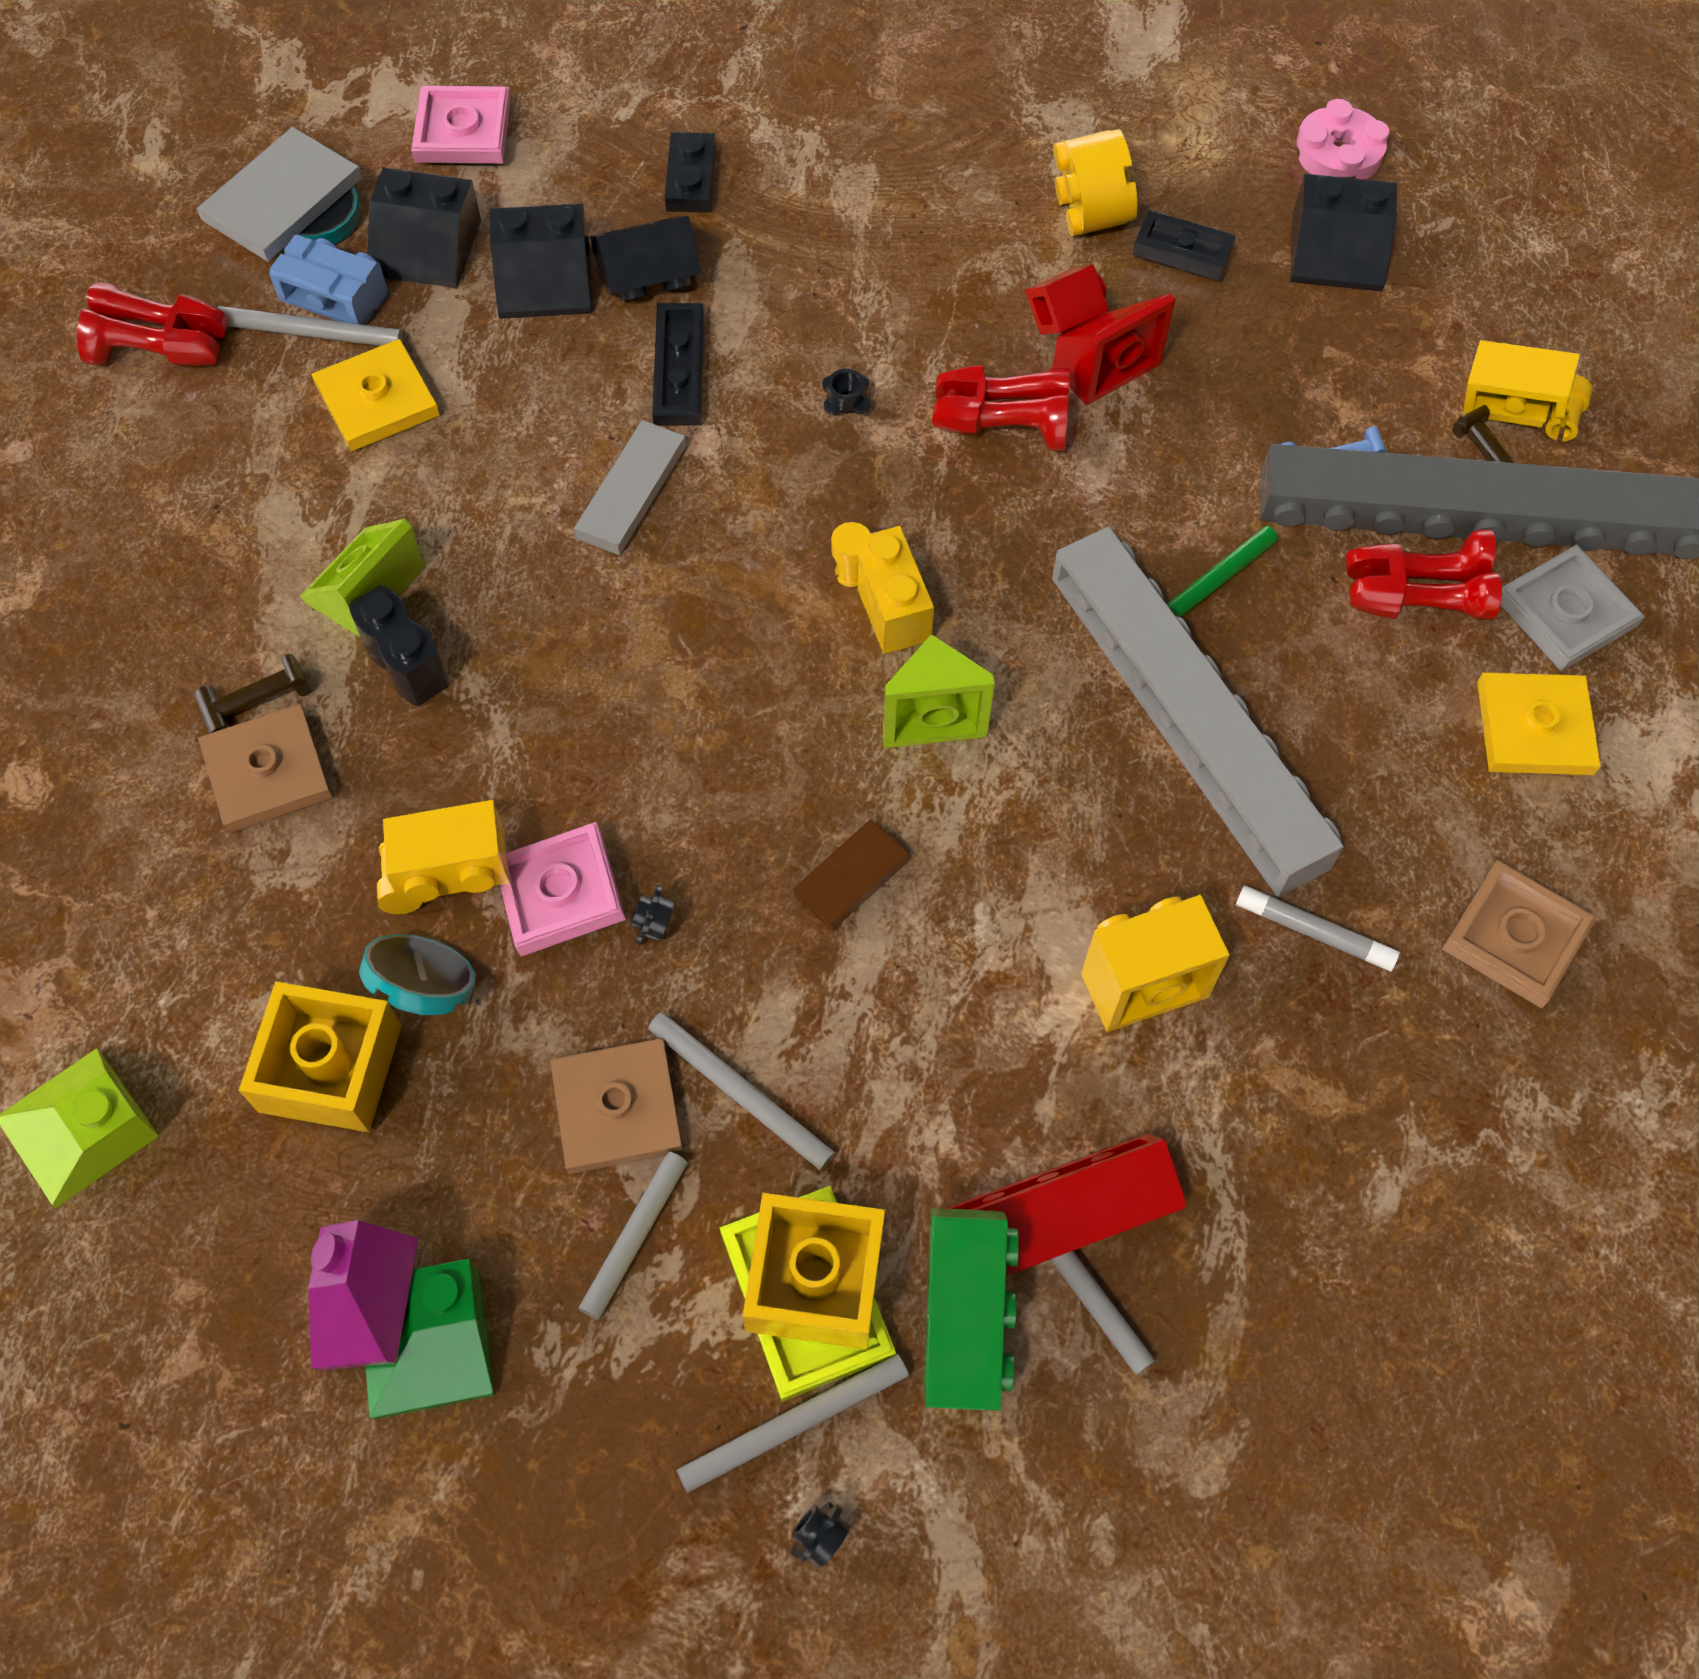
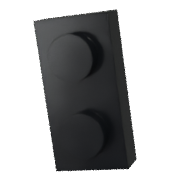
M671 132L665 188L666 212L711 213L716 152L715 133Z
M1148 210L1135 240L1132 255L1220 281L1232 252L1236 235Z

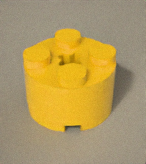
M1106 130L1054 143L1053 151L1058 171H1062V176L1055 178V189L1059 204H1069L1070 209L1066 210V220L1071 237L1123 225L1137 218L1135 181L1130 182L1127 167L1132 166V161L1121 130Z

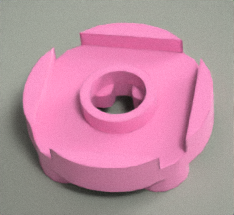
M1331 100L1327 103L1326 108L1312 112L1303 120L1296 140V147L1300 150L1298 159L1303 168L1310 174L1335 177L1356 176L1355 179L1366 180L1373 176L1382 164L1387 149L1389 128L1384 122L1376 120L1368 113L1353 108L1346 100ZM1334 142H1343L1345 144L1339 147Z

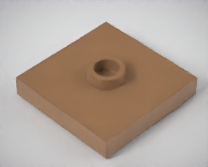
M301 704L198 737L221 820L228 833L333 798L306 713Z
M1496 860L1442 947V950L1542 1009L1550 1000L1597 917L1501 861Z
M663 1038L550 1060L565 1168L568 1175L665 1156L667 1152L675 1154L683 1152Z

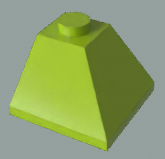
M97 1048L0 1114L1 1128L55 1208L65 1203L159 1137L106 1058Z

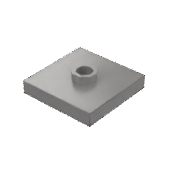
M1577 544L1502 587L1501 606L1561 672L1638 627L1645 617Z

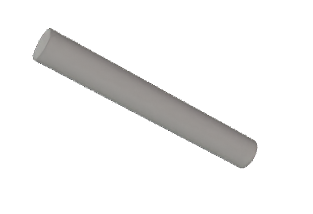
M667 1152L579 1305L578 1309L584 1314L596 1320L600 1319L688 1164L681 1156L673 1152Z
M1071 1251L1050 1259L1135 1375H1139L1155 1362V1359L1075 1252Z

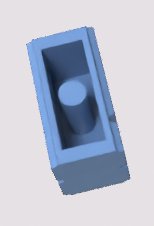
M295 234L285 247V254H280L270 267L269 275L280 301L339 322L367 325L373 316V310H377L387 296L388 289L380 263L366 253L359 252L354 255L337 249L331 242L323 238H318L314 241Z

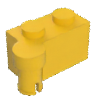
M1480 340L1467 383L1463 415L1486 405L1490 410L1488 420L1542 428L1546 422L1551 405V414L1545 427L1546 434L1553 440H1557L1560 428H1564L1562 441H1569L1578 434L1581 414L1589 406L1593 388L1588 379L1576 375L1580 354Z
M855 522L844 523L838 526L833 531L831 537L832 556L836 561L835 575H838V582L844 586H858V592L883 654L924 643L932 634L934 606L901 527L897 526L870 533L867 527Z
M493 800L383 819L384 842L379 846L382 878L377 882L378 907L382 911L389 914H407L419 909L423 902L434 900L437 896L465 891L479 893L487 891L493 886L510 884L504 827Z

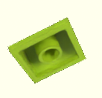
M405 519L364 528L299 597L312 608L360 637L352 619L349 604L379 585L388 587L400 596L426 568L412 526Z
M931 634L885 685L884 748L987 737L995 686L993 674Z

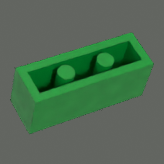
M930 1208L923 1391L925 1408L1001 1411L1002 1391L1012 1392L1014 1358L1013 1353H1003L1004 1328L1014 1329L1016 1321V1292L1005 1290L1006 1266H1017L1018 1229L1007 1228L1008 1220L1003 1211Z

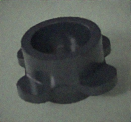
M840 369L827 376L822 382V388L827 392V399L824 401L825 412L834 416L840 413L849 414L855 412L857 414H864L868 412L871 407V401L866 397V390L869 387L868 378L853 369Z
M660 885L656 886L650 898L641 895L637 902L630 922V926L639 929L635 944L640 945L643 937L660 942L665 932L675 901L660 896L663 888Z
M830 1501L821 1509L817 1505L812 1506L802 1516L792 1532V1537L796 1542L792 1547L791 1554L802 1562L808 1559L816 1567L823 1566L839 1549L850 1529V1525L840 1517L842 1508L837 1504L833 1505Z

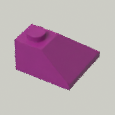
M360 1220L321 1227L319 1238L312 1250L311 1263L313 1269L308 1288L312 1369L324 1371L396 1363L419 1238Z

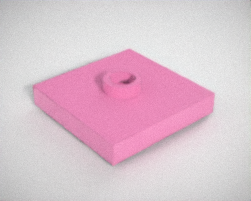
M421 86L411 149L414 163L503 164L511 103L509 87Z
M597 822L507 853L510 884L500 885L514 945L521 957L626 920L602 832Z

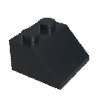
M386 167L382 168L370 199L367 254L380 263L384 278L450 288L458 287L481 223L472 180Z
M1304 174L1292 217L1290 282L1382 292L1397 218V183Z
M584 204L490 208V248L499 319L592 313L590 241Z
M676 216L589 236L606 292L609 294L618 293L620 301L647 295L645 286L663 282L665 290L692 285L690 276L702 273L689 216Z

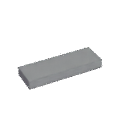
M641 420L574 527L576 539L620 556L685 450V436Z

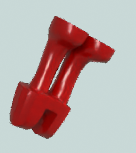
M95 282L87 292L89 310L82 309L79 314L77 348L83 363L96 366L106 364L112 355L114 346L138 348L167 356L168 362L175 365L213 366L217 362L220 351L217 340L225 336L230 320L228 315L219 308L188 295L179 294L175 304L169 305L123 292L117 285L111 283ZM128 319L154 323L164 326V329L147 327L123 320Z
M983 365L962 367L940 373L936 378L935 395L938 400L933 408L932 425L940 430L970 435H979L982 428L1026 425L1041 431L1047 449L1065 452L1070 368L1054 367L1044 372L1002 378L986 377ZM1001 399H1028L1016 401H992Z
M1491 529L1473 531L1469 534L1460 550L1446 554L1402 551L1401 546L1395 543L1370 545L1348 551L1345 556L1347 575L1351 579L1356 580L1349 587L1350 606L1362 612L1397 619L1402 606H1425L1462 612L1476 619L1494 620L1499 613L1502 600L1500 575L1497 572H1491L1496 553L1494 532ZM1407 578L1438 579V580L1459 581V582H1463V583H1457V584L1412 583V582H1407Z

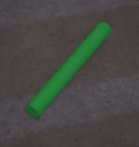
M1264 526L1169 601L1166 605L1174 616L1182 618L1276 543L1278 535L1275 530L1270 526Z

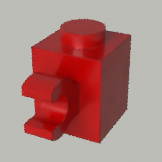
M1094 264L1069 269L1025 289L1040 335L1061 333L1109 311L1105 300L1106 286L1102 277L1096 272Z

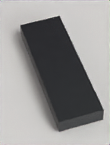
M657 303L652 409L653 424L702 425L703 303Z

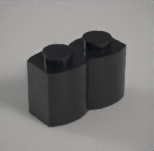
M379 585L349 604L352 619L366 652L378 666L388 671L396 691L402 698L415 706H420L449 687L448 678L432 636L424 627L411 620L406 605L398 594L388 587Z

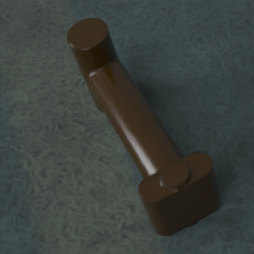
M1486 405L1460 416L1457 422L1454 423L1452 432L1456 437L1460 438L1468 434L1487 461L1514 463L1485 424L1490 415V410Z
M287 654L282 657L281 661L285 669L223 697L218 698L212 686L198 688L194 692V697L209 734L230 727L226 719L227 717L292 688L296 690L299 696L310 694L309 684L294 655Z

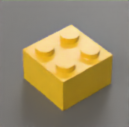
M1198 895L1183 901L1180 897L1176 896L1158 902L1147 913L1129 918L1127 914H1120L1099 924L1097 929L1094 930L1081 975L1108 1033L1209 998L1230 954L1202 896Z
M275 981L238 1091L258 1113L369 1133L402 1025L388 1001Z
M762 1193L743 1310L745 1332L867 1349L885 1210Z

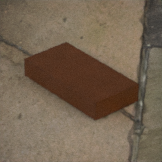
M870 819L794 887V896L833 931L909 861V853Z

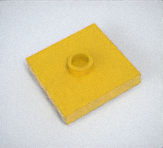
M400 339L311 374L350 452L440 416L437 404Z
M1482 672L1477 681L1489 772L1595 775L1601 765L1586 676Z

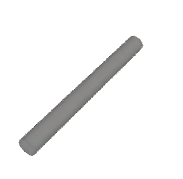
M224 306L217 307L228 315L230 320L228 326L375 346H382L397 339H400L403 343L404 340L401 329Z
M660 1012L649 1024L648 1030L659 1039L663 1038L665 1044L817 1169L822 1171L828 1166L835 1156L834 1151L665 1013Z
M896 1354L677 1469L686 1492L689 1493L899 1382L909 1376L908 1371L899 1354Z

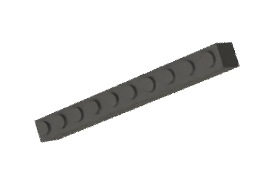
M1270 444L1261 468L1260 521L1276 522L1281 526H1296L1299 524L1325 526L1328 529L1337 531L1349 528L1375 530L1385 535L1399 532L1425 534L1427 537L1434 539L1449 536L1467 538L1473 531L1491 529L1494 532L1495 542H1523L1533 547L1546 545L1573 547L1577 544L1582 551L1609 549L1626 551L1632 555L1658 553L1676 555L1682 559H1694L1699 557V478Z

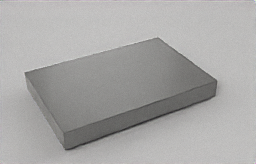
M291 127L196 209L202 221L268 262L290 242L295 234L299 235L359 182L362 176L359 166Z

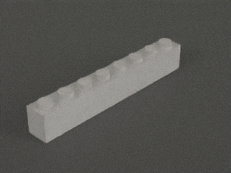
M1106 527L1057 550L1052 580L1277 898L1330 871L1344 848L1336 826L1328 818H1323L1310 801L1309 792L1303 781L1297 776H1292L1279 759L1277 747L1272 739L1265 734L1262 735L1249 718V712L1244 701L1238 695H1232L1221 680L1214 660L1210 656L1202 654L1191 639V633L1186 622L1181 617L1174 616L1163 601V595L1158 584L1151 578L1147 579L1138 567L1130 546L1124 541L1120 542L1111 528Z

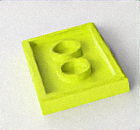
M831 1186L799 1197L837 1203ZM759 1213L720 1227V1232L744 1299L746 1297ZM875 1298L873 1301L867 1349L758 1334L782 1402L877 1365L896 1355Z

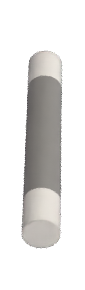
M1245 885L1235 904L1390 972L1393 970L1400 951Z

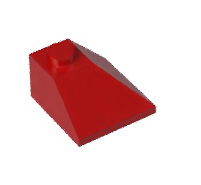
M1169 293L1098 315L1078 326L1063 331L1057 337L1052 368H1070L1069 388L1087 406L1158 367L1162 362L1176 299Z

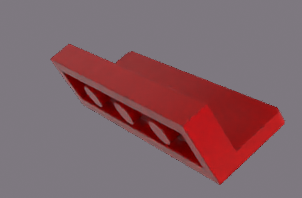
M1144 1134L945 1209L1004 1212L1008 1220L1007 1228L1018 1229L1017 1266H1006V1276L1182 1210L1186 1206V1201L1165 1139Z

